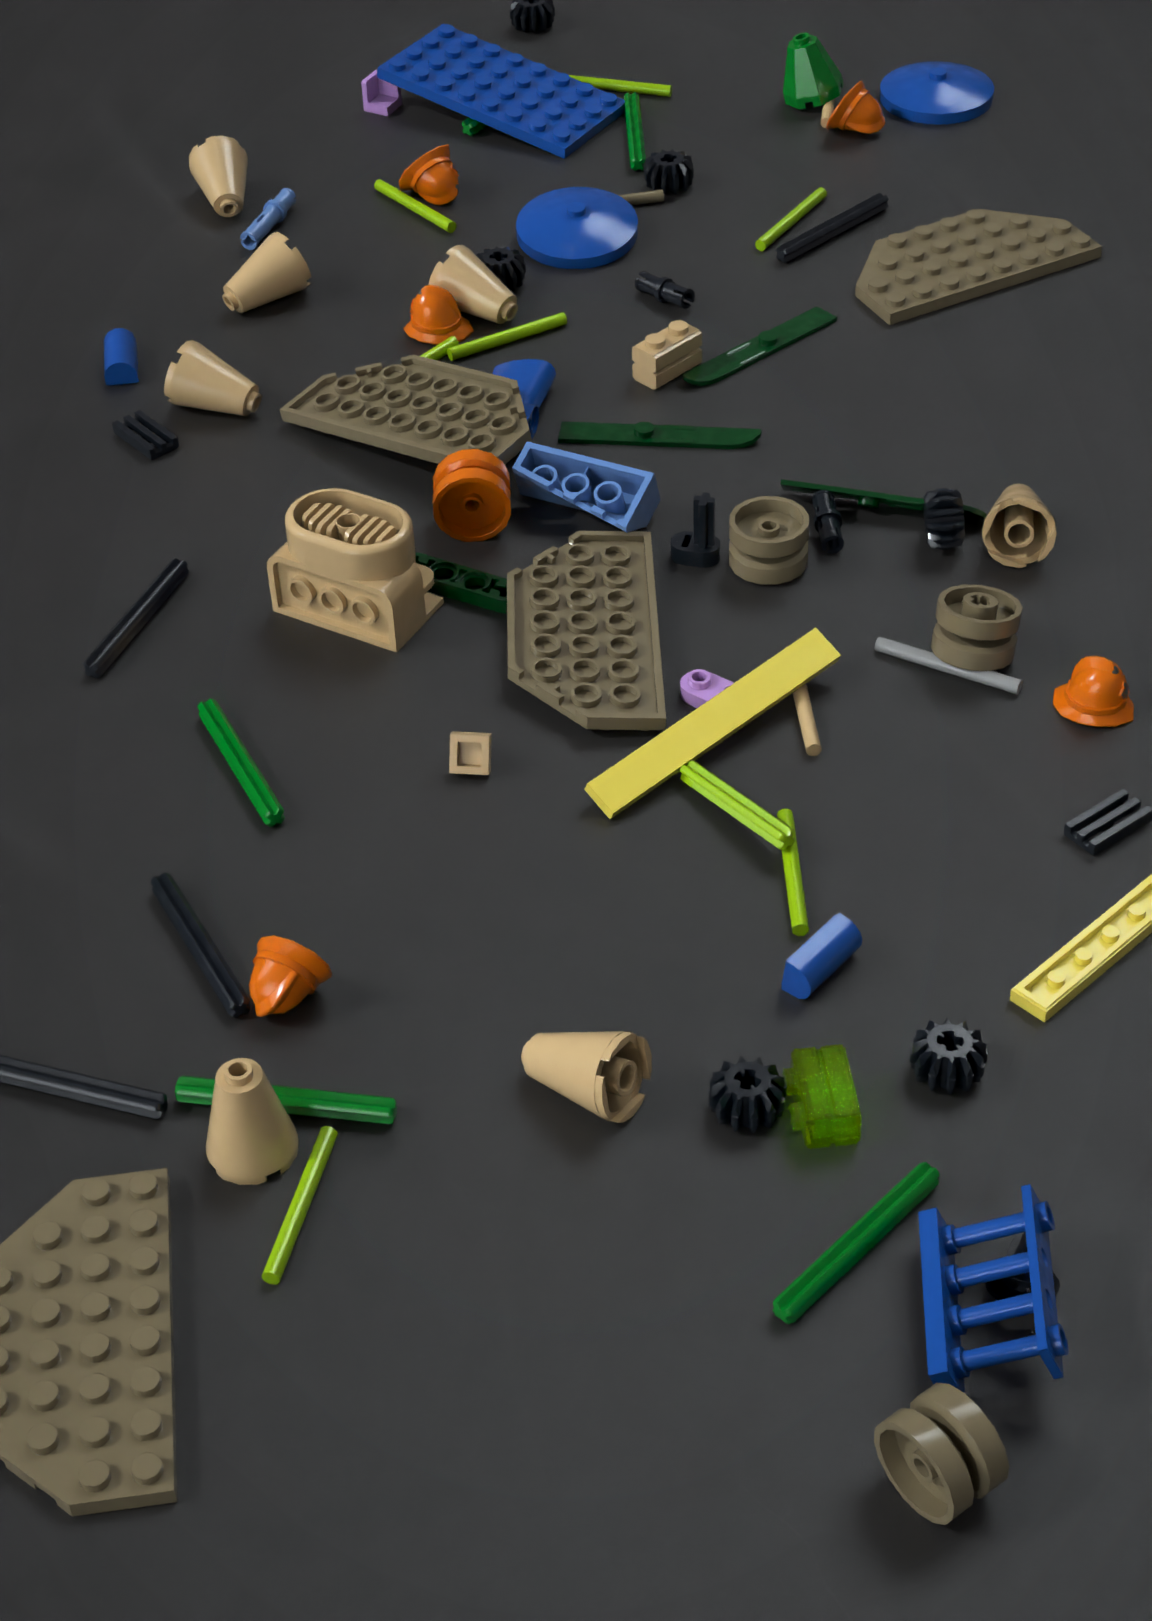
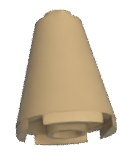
M223 135L211 136L205 139L206 142L199 147L197 144L193 147L189 155V168L215 212L222 217H232L239 214L244 205L248 167L247 153L234 138Z
M279 232L269 235L224 285L222 298L231 311L236 310L239 313H243L310 286L311 283L307 282L311 278L308 265L296 247L291 250L285 244L289 240L285 235Z
M456 245L446 252L450 256L444 264L438 261L428 285H436L448 290L461 312L498 324H503L514 318L518 310L517 297L471 249L465 245Z
M189 340L178 349L177 353L182 354L178 363L171 361L165 378L164 394L170 398L167 400L168 402L179 406L240 416H248L251 412H255L258 409L262 399L258 385L199 342Z
M1025 484L1008 486L987 514L982 526L983 542L990 556L1004 566L1015 568L1027 567V564L1045 559L1054 547L1057 535L1056 522L1052 513L1032 488Z
M631 1031L537 1033L526 1042L521 1054L524 1070L528 1076L600 1118L616 1123L626 1122L634 1116L642 1105L645 1094L639 1093L642 1079L650 1080L652 1072V1054L648 1041Z
M236 1058L224 1063L216 1073L206 1141V1155L209 1164L216 1169L217 1175L223 1180L238 1185H258L267 1182L268 1175L278 1170L282 1174L290 1168L298 1153V1134L261 1066L252 1059Z

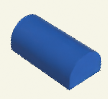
M123 328L109 331L104 338V378L108 386L139 382L136 338L129 330Z
M841 913L835 914L786 960L781 989L798 999L808 998L861 947L862 935L857 926Z

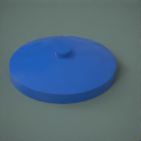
M930 61L905 65L888 73L880 84V102L888 112L899 118L923 124H954L977 118L990 109L994 99V84L986 74L970 66L952 62Z
M591 187L561 188L539 195L521 209L516 220V237L521 249L529 257L542 264L562 269H587L611 263L624 256L633 247L638 236V217L632 205L617 194Z

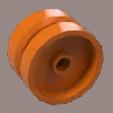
M465 449L448 455L437 465L433 475L434 520L443 532L457 540L479 542L496 536L507 526L511 516L510 473L502 460L492 453L483 450Z

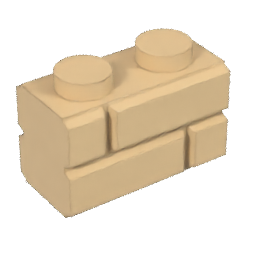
M675 320L658 333L647 335L645 340L632 347V360L635 362L632 364L633 378L639 383L655 390L702 363V349L700 348L702 346V332L685 321Z

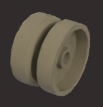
M779 496L751 498L735 506L729 518V566L733 572L745 581L760 585H777L792 581L802 575L808 566L809 514L804 507L791 499Z
M966 584L949 587L942 591L938 597L935 614L937 623L933 629L931 649L934 655L941 661L957 668L971 671L1002 669L1013 662L1018 640L1015 633H1017L1020 626L1023 607L1020 601L1013 595L994 587Z
M935 1383L910 1402V1409L900 1408L875 1427L874 1444L878 1458L889 1480L902 1498L918 1514L932 1523L948 1524L973 1505V1498H983L1008 1479L1009 1462L1005 1447L995 1427L973 1400L950 1384Z

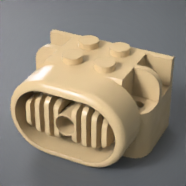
M329 488L305 494L294 501L288 508L285 515L287 542L267 561V573L274 612L397 653L444 604L443 597L428 593V590L434 584V572L430 568L416 563L413 523L408 513L401 507L355 491Z

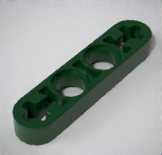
M415 552L416 563L424 565L434 572V584L428 590L429 592L507 614L506 578ZM441 576L451 577L450 579H447V580H437V579H436V578L441 577ZM471 586H481V587H483V588H481V589H475V590L467 589V588H469V587H471Z

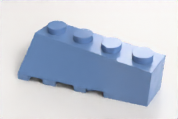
M528 441L512 467L521 495L587 511L625 532L647 527L661 500L655 473Z

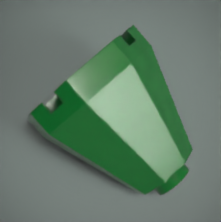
M807 32L795 35L793 40L789 41L787 47L783 87L785 104L796 109L806 108L805 103L812 102L813 107H817L840 96L841 88L844 85L842 74L818 37Z

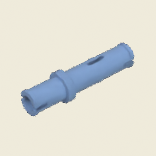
M283 188L274 199H270L265 203L261 214L240 235V239H242L241 244L244 248L248 250L255 249L276 223H280L286 218L287 211L296 203V199H294L296 195L293 190Z

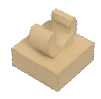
M452 731L450 733L449 773L489 775L491 773L492 733Z

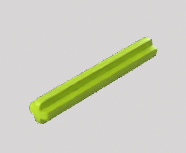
M689 761L687 765L681 766L680 772L682 774L680 779L776 848L785 850L789 845L792 846L794 844V829L696 761Z

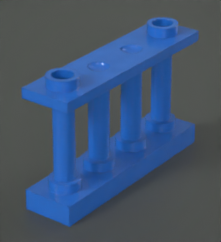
M1031 1184L1021 1186L1023 1212L955 1228L953 1224H946L937 1207L918 1212L928 1376L933 1384L947 1383L965 1393L964 1378L970 1376V1371L1035 1356H1041L1053 1379L1064 1377L1062 1356L1068 1355L1069 1348L1064 1329L1061 1324H1058L1049 1231L1055 1230V1222L1049 1203L1047 1201L1040 1202ZM1026 1232L1027 1252L958 1268L955 1264V1254L960 1253L962 1247ZM1030 1273L1031 1293L963 1309L958 1305V1294L963 1293L965 1287ZM1034 1313L1036 1335L966 1351L961 1346V1335H966L968 1328Z

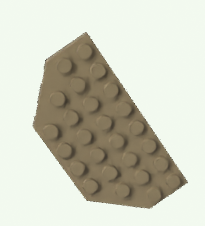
M972 209L964 214L945 217L938 222L920 225L912 230L894 233L886 238L876 240L856 283L855 296L886 323L892 325L1100 258L1102 246L1066 219Z
M417 355L401 357V364H394L384 368L381 362L355 368L356 374L345 375L337 378L336 372L322 375L279 409L282 420L285 422L437 464L448 455L465 449H479L492 453L506 464L518 455L527 441L532 442L517 380Z
M577 531L569 536L567 544L560 548L552 546L533 557V564L523 570L517 567L507 573L508 679L585 729L605 731L665 730L666 710L651 532Z
M167 1168L72 1180L0 1244V1459L5 1462L8 1470L35 1490L39 1487L56 1500L57 1506L72 1517L177 1502L170 1178Z

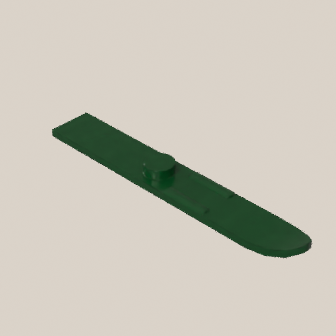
M816 306L770 330L762 331L758 336L689 370L683 375V380L697 386L719 382L837 321V317Z
M562 421L558 443L737 449L755 443L761 438L762 430L653 425L650 422L621 424Z
M781 479L780 483L785 491L815 494L820 490H828V495L832 492L836 498L857 500L858 506L878 509L879 504H886L892 507L924 510V498ZM963 504L965 516L985 520L986 513Z

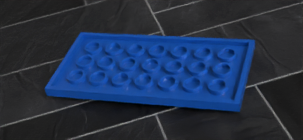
M449 24L440 25L380 65L377 70V78L563 159L625 113V100L617 97L615 94L597 89L589 83L578 81L566 73L552 70L542 63L533 62L524 58L521 54L500 48L497 44L488 43L473 34H467L455 29Z

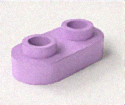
M696 669L686 673L681 678L680 697L686 704L698 708L734 682L706 670Z

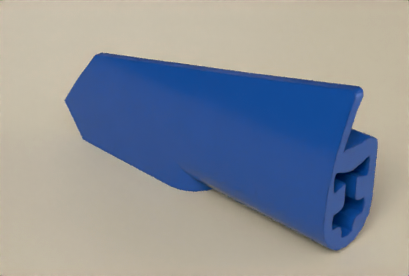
M538 359L513 360L499 364L494 367L492 374L517 380L531 439H533L539 423V407L547 397L556 379L555 368L549 362Z

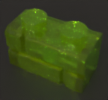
M842 1044L821 1046L820 1049L815 1047L794 1049L791 1052L790 1068L783 1069L786 1096L794 1095L796 1102L790 1104L793 1131L802 1130L804 1144L808 1149L829 1147L831 1143H834L836 1146L857 1144L861 1137L862 1115L846 1048Z

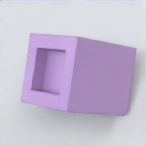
M377 70L362 80L364 111L389 116L402 105L401 88L377 78Z

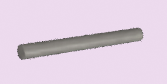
M879 636L875 643L874 650L1013 694L1018 695L1023 685V680L995 671H971L954 667L941 661L933 652Z

